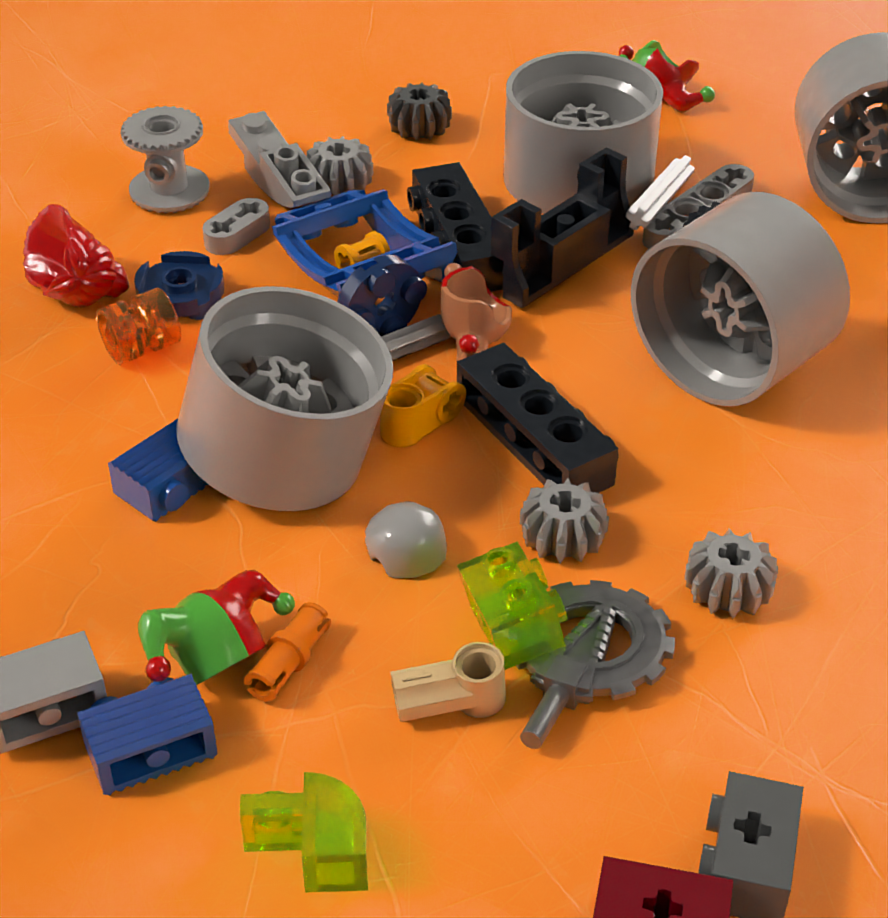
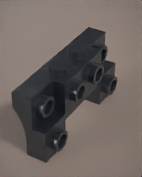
M606 147L581 162L577 172V194L543 215L541 208L520 199L491 217V255L504 261L503 298L524 308L633 236L634 230L629 227L631 221L625 217L626 212L630 209L626 192L628 157Z

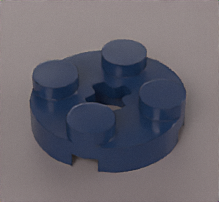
M192 251L169 252L161 255V263L150 267L149 261H147L137 270L134 278L136 296L142 305L144 315L149 318L188 316L194 320H202L208 310L224 294L222 268L219 264L217 268L211 265L210 257L202 253Z
M381 255L373 258L377 264L372 265L366 271L361 266L356 269L344 283L337 301L365 319L380 336L406 327L414 317L421 300L427 293V284L420 278L418 272L404 259L396 255ZM378 298H384L380 304L375 305Z

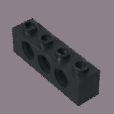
M460 162L413 169L412 186L407 188V200L410 210L412 212L416 211L418 214L421 230L439 237L440 245L455 242L457 254L453 263L459 264L462 268L472 266L480 270L485 277L486 286L491 292L503 290L504 261L491 255V215Z
M501 343L457 361V382L466 388L467 394L464 406L543 485H545L547 479L552 480L556 484H564L566 479L569 478L572 485L578 486L583 483H589L590 491L596 493L615 485L619 454L618 447L613 440L602 434L586 419L581 410L574 408L557 392L553 384L546 382L530 367L523 357H519L509 346Z

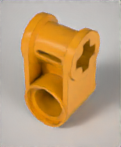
M422 364L417 366L411 373L390 385L380 413L381 438L387 444L396 447H407L418 443L424 436L442 424L452 421L459 414L466 400V388L459 382L453 381L449 383L436 375L434 368L429 365Z

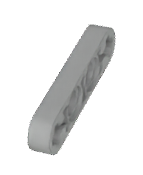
M729 164L707 176L666 204L647 228H644L642 241L644 246L650 249L658 242L683 228L684 222L688 220L689 213L697 212L699 206L711 207L713 201L723 203L735 195L752 192L754 172L743 165Z

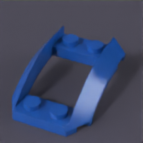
M384 189L367 195L365 190H350L276 215V225L272 226L274 236L281 246L309 277L337 297H339L340 291L348 277L361 266L366 271L372 265L377 264V262L370 258L342 269L332 266L305 242V240L322 235V229L331 226L338 228L348 227L358 223V217L363 216L373 231L383 235L390 247V252L381 255L401 257L418 272L421 279L426 276L442 282L445 278L444 270L446 266L453 263L457 254L455 242L440 245L439 237L421 230L403 216L390 201L387 190Z

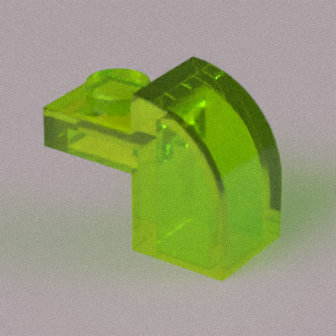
M304 772L303 792L267 791L262 794H241L239 816L244 852L302 850L305 893L368 891L366 815L359 797L348 785L329 775Z

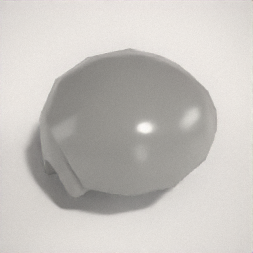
M411 501L387 505L370 519L366 527L365 544L370 559L375 561L377 558L389 577L417 578L435 571L446 560L447 542L443 524L439 516L428 507Z

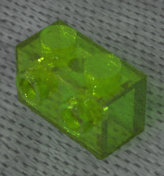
M518 541L504 547L494 548L486 554L457 565L469 606L489 644L497 647L504 656L505 670L566 646L560 626L561 622L567 620L563 602L556 589L546 591L548 582L537 558L528 560Z

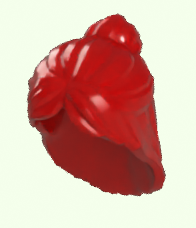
M49 204L38 213L36 219L28 226L23 249L25 277L31 285L42 290L43 296L62 300L66 304L81 308L96 303L103 296L116 298L129 289L127 273L124 267L114 260L110 249L102 245L92 233L74 220L63 206Z

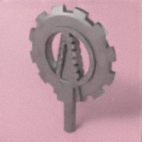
M590 580V585L573 586L571 581L551 586L550 593L542 597L534 594L520 606V611L523 612L521 619H512L509 626L508 640L517 641V647L510 649V655L518 670L527 668L532 674L530 682L535 684V687L543 690V698L520 735L523 744L531 749H539L564 707L574 710L578 703L589 704V702H593V696L611 695L612 700L635 695V687L644 682L651 686L657 682L666 671V667L661 665L663 659H673L675 651V637L666 636L665 630L671 629L672 624L663 609L654 610L648 604L649 597L631 588L626 592L612 587V582ZM585 616V619H582L578 626H575L571 633L564 637V640L557 645V648L552 644V633L561 623L572 618ZM616 622L629 632L632 641L631 646L623 655L605 661Z

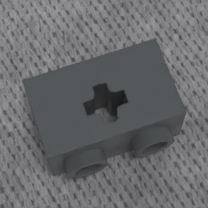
M729 771L725 794L712 793L706 830L718 833L716 846L703 844L698 873L733 880L730 916L739 918H784L791 892L803 786Z

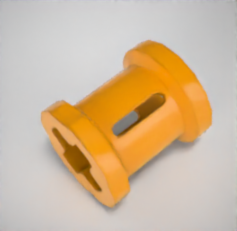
M371 231L365 235L364 240L350 246L345 243L337 246L334 251V258L337 268L342 269L390 252V247L381 233Z

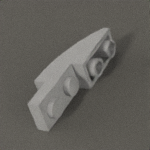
M265 111L248 113L244 116L228 120L229 134L244 154L246 171L256 184L275 202L285 207L294 208L331 197L330 188L297 143L289 145Z

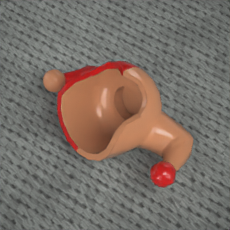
M451 263L446 266L444 270L445 278L442 280L441 319L450 336L456 340V361L488 349V345L498 341L510 327L512 308L492 294L487 288L485 277L480 270L472 266L462 268L457 263Z

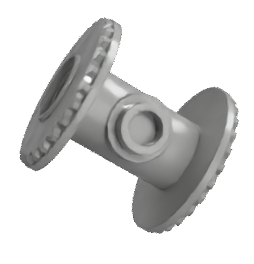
M176 106L146 108V110H140L138 113H133L131 117H128L121 126V139L128 148L146 154L144 171L136 175L129 185V194L132 201L137 206H141L142 209H148L150 212L156 211V213L185 211V209H191L194 205H199V202L204 201L210 189L209 179L201 170L186 165L184 150L196 144L203 135V123L200 117L188 109L184 110V108H176Z

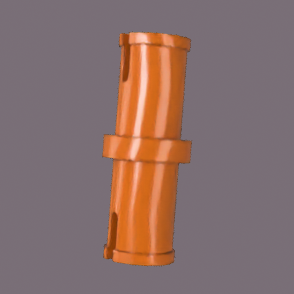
M312 602L304 603L284 630L276 631L267 641V652L244 677V685H250L247 690L252 696L265 702L274 700L291 674L301 671L310 660V650L322 634L331 626V619L326 618L328 612L322 606Z

